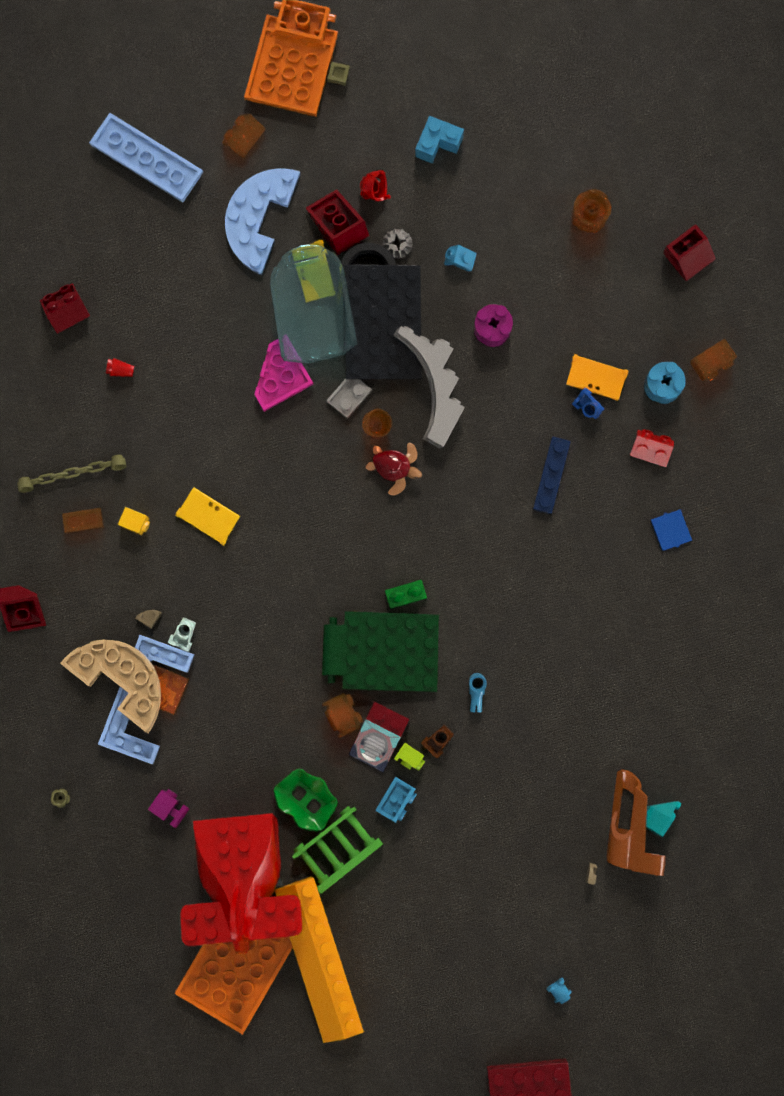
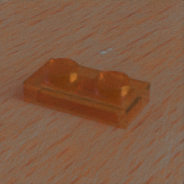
M101 508L62 514L65 533L104 527Z

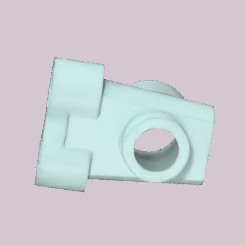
M183 617L174 635H170L168 643L182 650L189 651L192 645L190 641L196 622ZM184 625L189 627V632L183 630Z

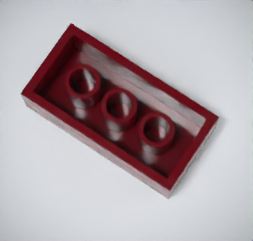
M566 1059L487 1066L489 1096H571L569 1067Z

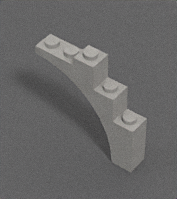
M401 326L396 330L394 336L406 344L416 355L425 370L431 390V416L423 439L438 448H442L465 408L460 405L461 402L458 399L449 398L459 377L455 376L456 373L451 369H443L454 348L450 347V343L443 339H436L430 344L428 338L424 336L419 337L414 334L411 328Z

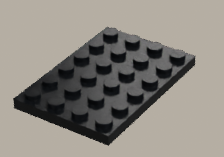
M345 265L346 380H421L422 365L406 344L394 336L396 330L401 326H407L414 331L415 335L421 336L420 265Z

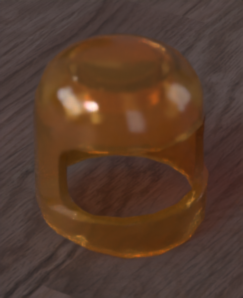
M382 409L371 410L363 417V431L371 437L385 436L392 428V418Z

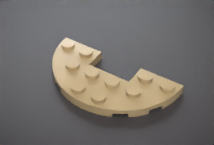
M96 640L76 648L63 659L60 664L86 685L92 687L103 672L129 694L117 710L146 733L150 732L160 709L161 687L155 668L141 651L120 641Z

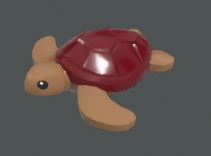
M412 443L407 444L406 456L396 450L382 451L379 446L373 447L375 456L373 457V462H369L366 465V469L368 471L376 469L384 479L395 481L394 486L388 491L389 495L395 496L405 489L406 476L411 479L422 477L419 469L410 466L417 459V450Z

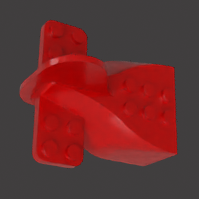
M273 813L193 821L198 873L203 887L213 902L185 905L181 909V935L183 943L187 946L233 942L235 951L244 954L248 953L249 941L300 935L303 931V920L299 897L296 895L272 897L281 871L278 819Z

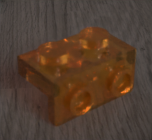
M241 114L235 120L236 125L233 129H229L225 133V139L222 142L234 150L241 158L245 157L266 129L251 114Z

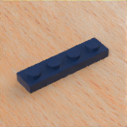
M552 436L533 510L552 514L571 441Z

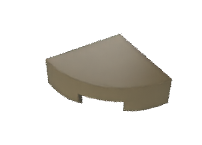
M147 610L138 614L135 619L153 629L162 612Z
M589 863L586 883L593 885L596 883V864Z

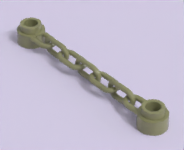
M114 455L111 457V461H98L82 468H68L57 474L47 473L31 480L29 477H22L17 483L18 491L21 493L30 492L34 489L33 485L35 484L44 485L60 478H74L81 473L99 472L110 466L112 470H122L127 467L126 460L122 455ZM100 464L101 468L93 470V465ZM75 470L76 474L68 476V471ZM50 476L52 480L44 481L43 477Z

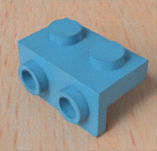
M395 777L375 811L395 823L397 820L401 821L407 812L404 810L406 804H412L417 795L414 793L415 788Z

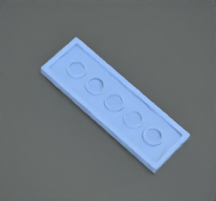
M109 113L89 142L92 147L182 203L203 174L202 169Z

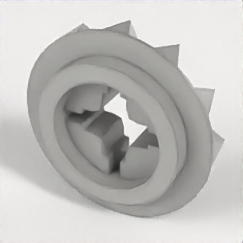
M393 229L387 232L383 238V247L391 253L393 258H402L411 251L412 239L409 233L403 229ZM396 237L399 241L403 242L400 244L399 250L395 244H392L395 242Z

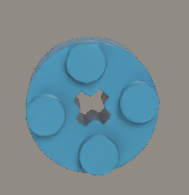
M674 362L656 364L649 371L645 379L644 389L647 396L660 404L673 402L685 387L684 372ZM662 380H663L664 382H667L668 385L662 384V383H661Z

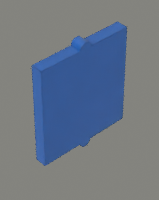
M681 509L668 514L664 513L663 516L651 519L662 551L673 547L678 548L679 545L692 541Z

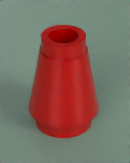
M115 358L108 359L106 374L120 377L133 376L134 366Z

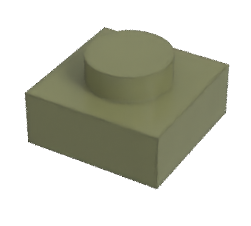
M332 62L328 82L346 86L350 66Z

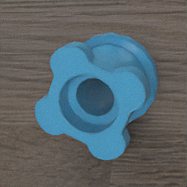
M560 978L546 988L548 992L552 993L555 1003L560 1002V1004H563L571 998L569 995L572 991L567 989L563 978Z

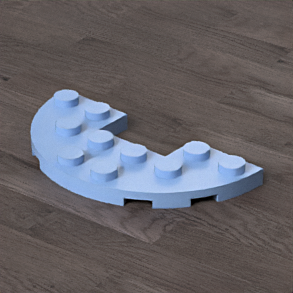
M271 169L260 172L240 185L230 199L225 215V231L229 245L242 264L257 274H263L275 242L270 237L258 234L269 204L273 202L288 208L301 175L300 171Z

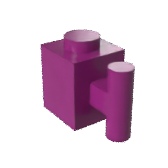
M168 789L167 791H160L148 810L163 821L167 820L171 815L174 819L170 825L177 828L190 808L183 804L180 810L176 809L175 807L180 802L177 799L178 795Z

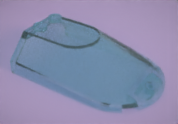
M302 245L296 247L281 257L282 260L278 263L277 267H274L270 280L281 357L284 361L308 364L342 356L358 344L342 263L334 253L323 246Z

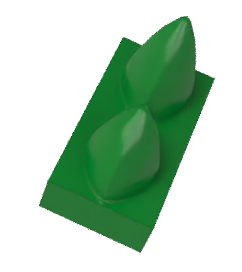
M422 579L385 590L390 609L427 599Z

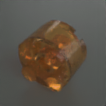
M590 189L579 194L572 209L573 224L584 232H599L606 225L611 214L612 206L607 195L597 189Z
M344 693L322 703V708L325 706L327 708V711L324 713L333 731L338 730L340 733L337 735L339 739L359 729L360 723L363 722L359 712L355 713L352 707L354 702L349 694L345 696Z

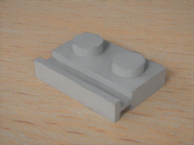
M345 378L326 401L348 419L371 393L372 389L361 380H346Z

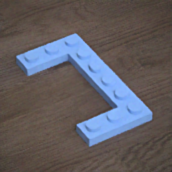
M139 635L135 646L150 662L154 660L187 673L195 656L192 653ZM119 687L98 745L154 764L160 746L124 733L129 718L117 710V708L129 693Z

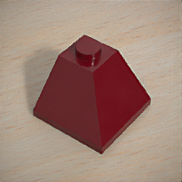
M19 585L0 588V610L8 632L46 626L36 593Z

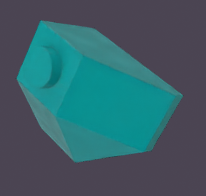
M679 801L649 805L647 807L646 828L655 835L663 837L676 817L674 810H678L681 803Z

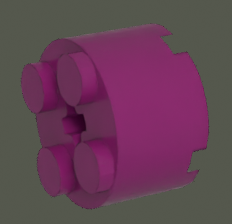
M496 304L487 305L479 310L474 323L476 338L489 347H497L504 344L509 338L513 326L510 312L505 306ZM494 323V325H496V328H493V326L490 324Z

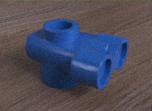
M585 387L573 401L572 405L578 410L582 409L586 417L597 419L605 409L591 395L592 392Z

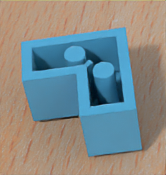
M429 116L416 146L415 157L433 163L439 147L456 154L463 139L464 129Z

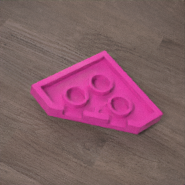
M286 335L268 345L266 358L254 395L264 412L314 385Z

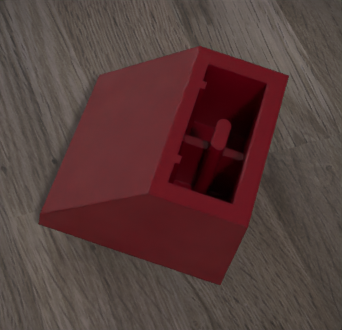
M696 224L668 244L663 252L686 282L716 259L708 238Z
M73 283L62 286L58 291L53 294L49 293L40 300L44 312L56 333L90 316Z

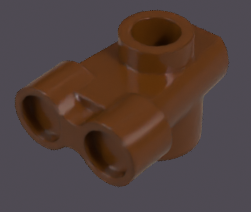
M443 725L433 735L427 736L421 744L438 759L444 753L443 748L454 736V733L446 725ZM441 733L446 734L447 737L445 740H442L440 738Z

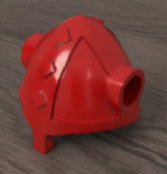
M383 170L367 173L362 178L360 194L363 199L383 201L391 198L390 195H387V179Z

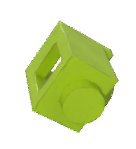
M406 743L403 744L394 758L396 761L400 758L402 760L401 764L409 770L413 767L419 771L425 762L422 759L424 755Z

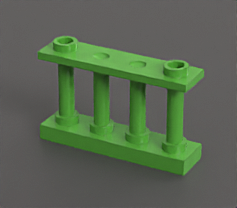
M349 806L340 812L342 817L308 844L304 845L301 843L293 850L295 854L292 857L295 859L300 855L317 877V882L319 883L317 889L320 894L383 845L379 837L376 840L373 837L371 838L352 814L357 810L355 806L352 809ZM345 818L365 842L366 848L361 852L358 849H354L337 827ZM329 831L334 834L350 855L348 856L350 860L346 864L340 863L322 840V837ZM314 843L334 867L333 870L335 872L329 877L327 874L324 875L306 851Z

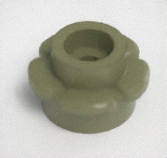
M62 788L54 790L51 794V803L58 808L65 807L70 801L67 790Z

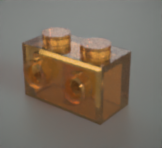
M724 338L694 357L690 364L702 381L707 378L710 381L719 375L718 371L724 368L726 371L735 365L734 361L737 356Z

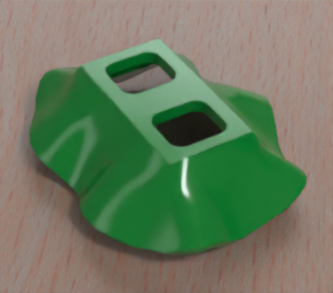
M303 769L294 770L274 787V796L278 809L282 813L292 816L296 825L304 830H324L338 805L337 799L331 794L325 781L306 773ZM298 786H301L307 792L300 801L292 796V792ZM312 799H316L321 803L320 809L315 814L307 809V805Z

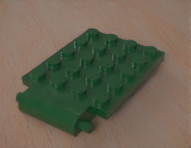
M345 611L344 625H337V617H329V624L323 625L322 675L328 676V683H335V676H343L342 689L437 692L439 615Z

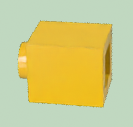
M125 507L118 525L142 536L143 532H147L150 522L146 515Z

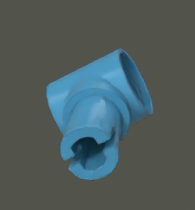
M474 673L469 678V694H471L470 712H475L476 706L477 712H482L483 695H485L487 683L485 677L480 673ZM475 678L483 680V684L480 687L472 685V681Z

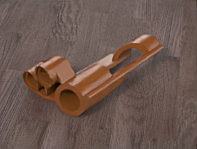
M621 769L617 772L607 861L617 867L630 869L635 872L664 876L665 856L645 853L648 796L641 790L642 784L637 776L629 770ZM623 788L634 795L630 830L618 828Z

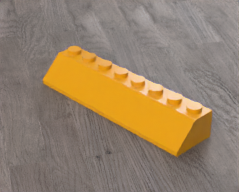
M311 876L275 889L276 896L296 895L301 900L303 931L300 935L289 938L323 1043L343 1040L363 1033L364 1031L314 878Z

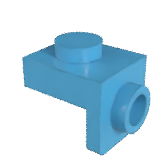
M460 245L452 246L446 251L444 264L447 266L455 265L469 272L473 269L477 253Z

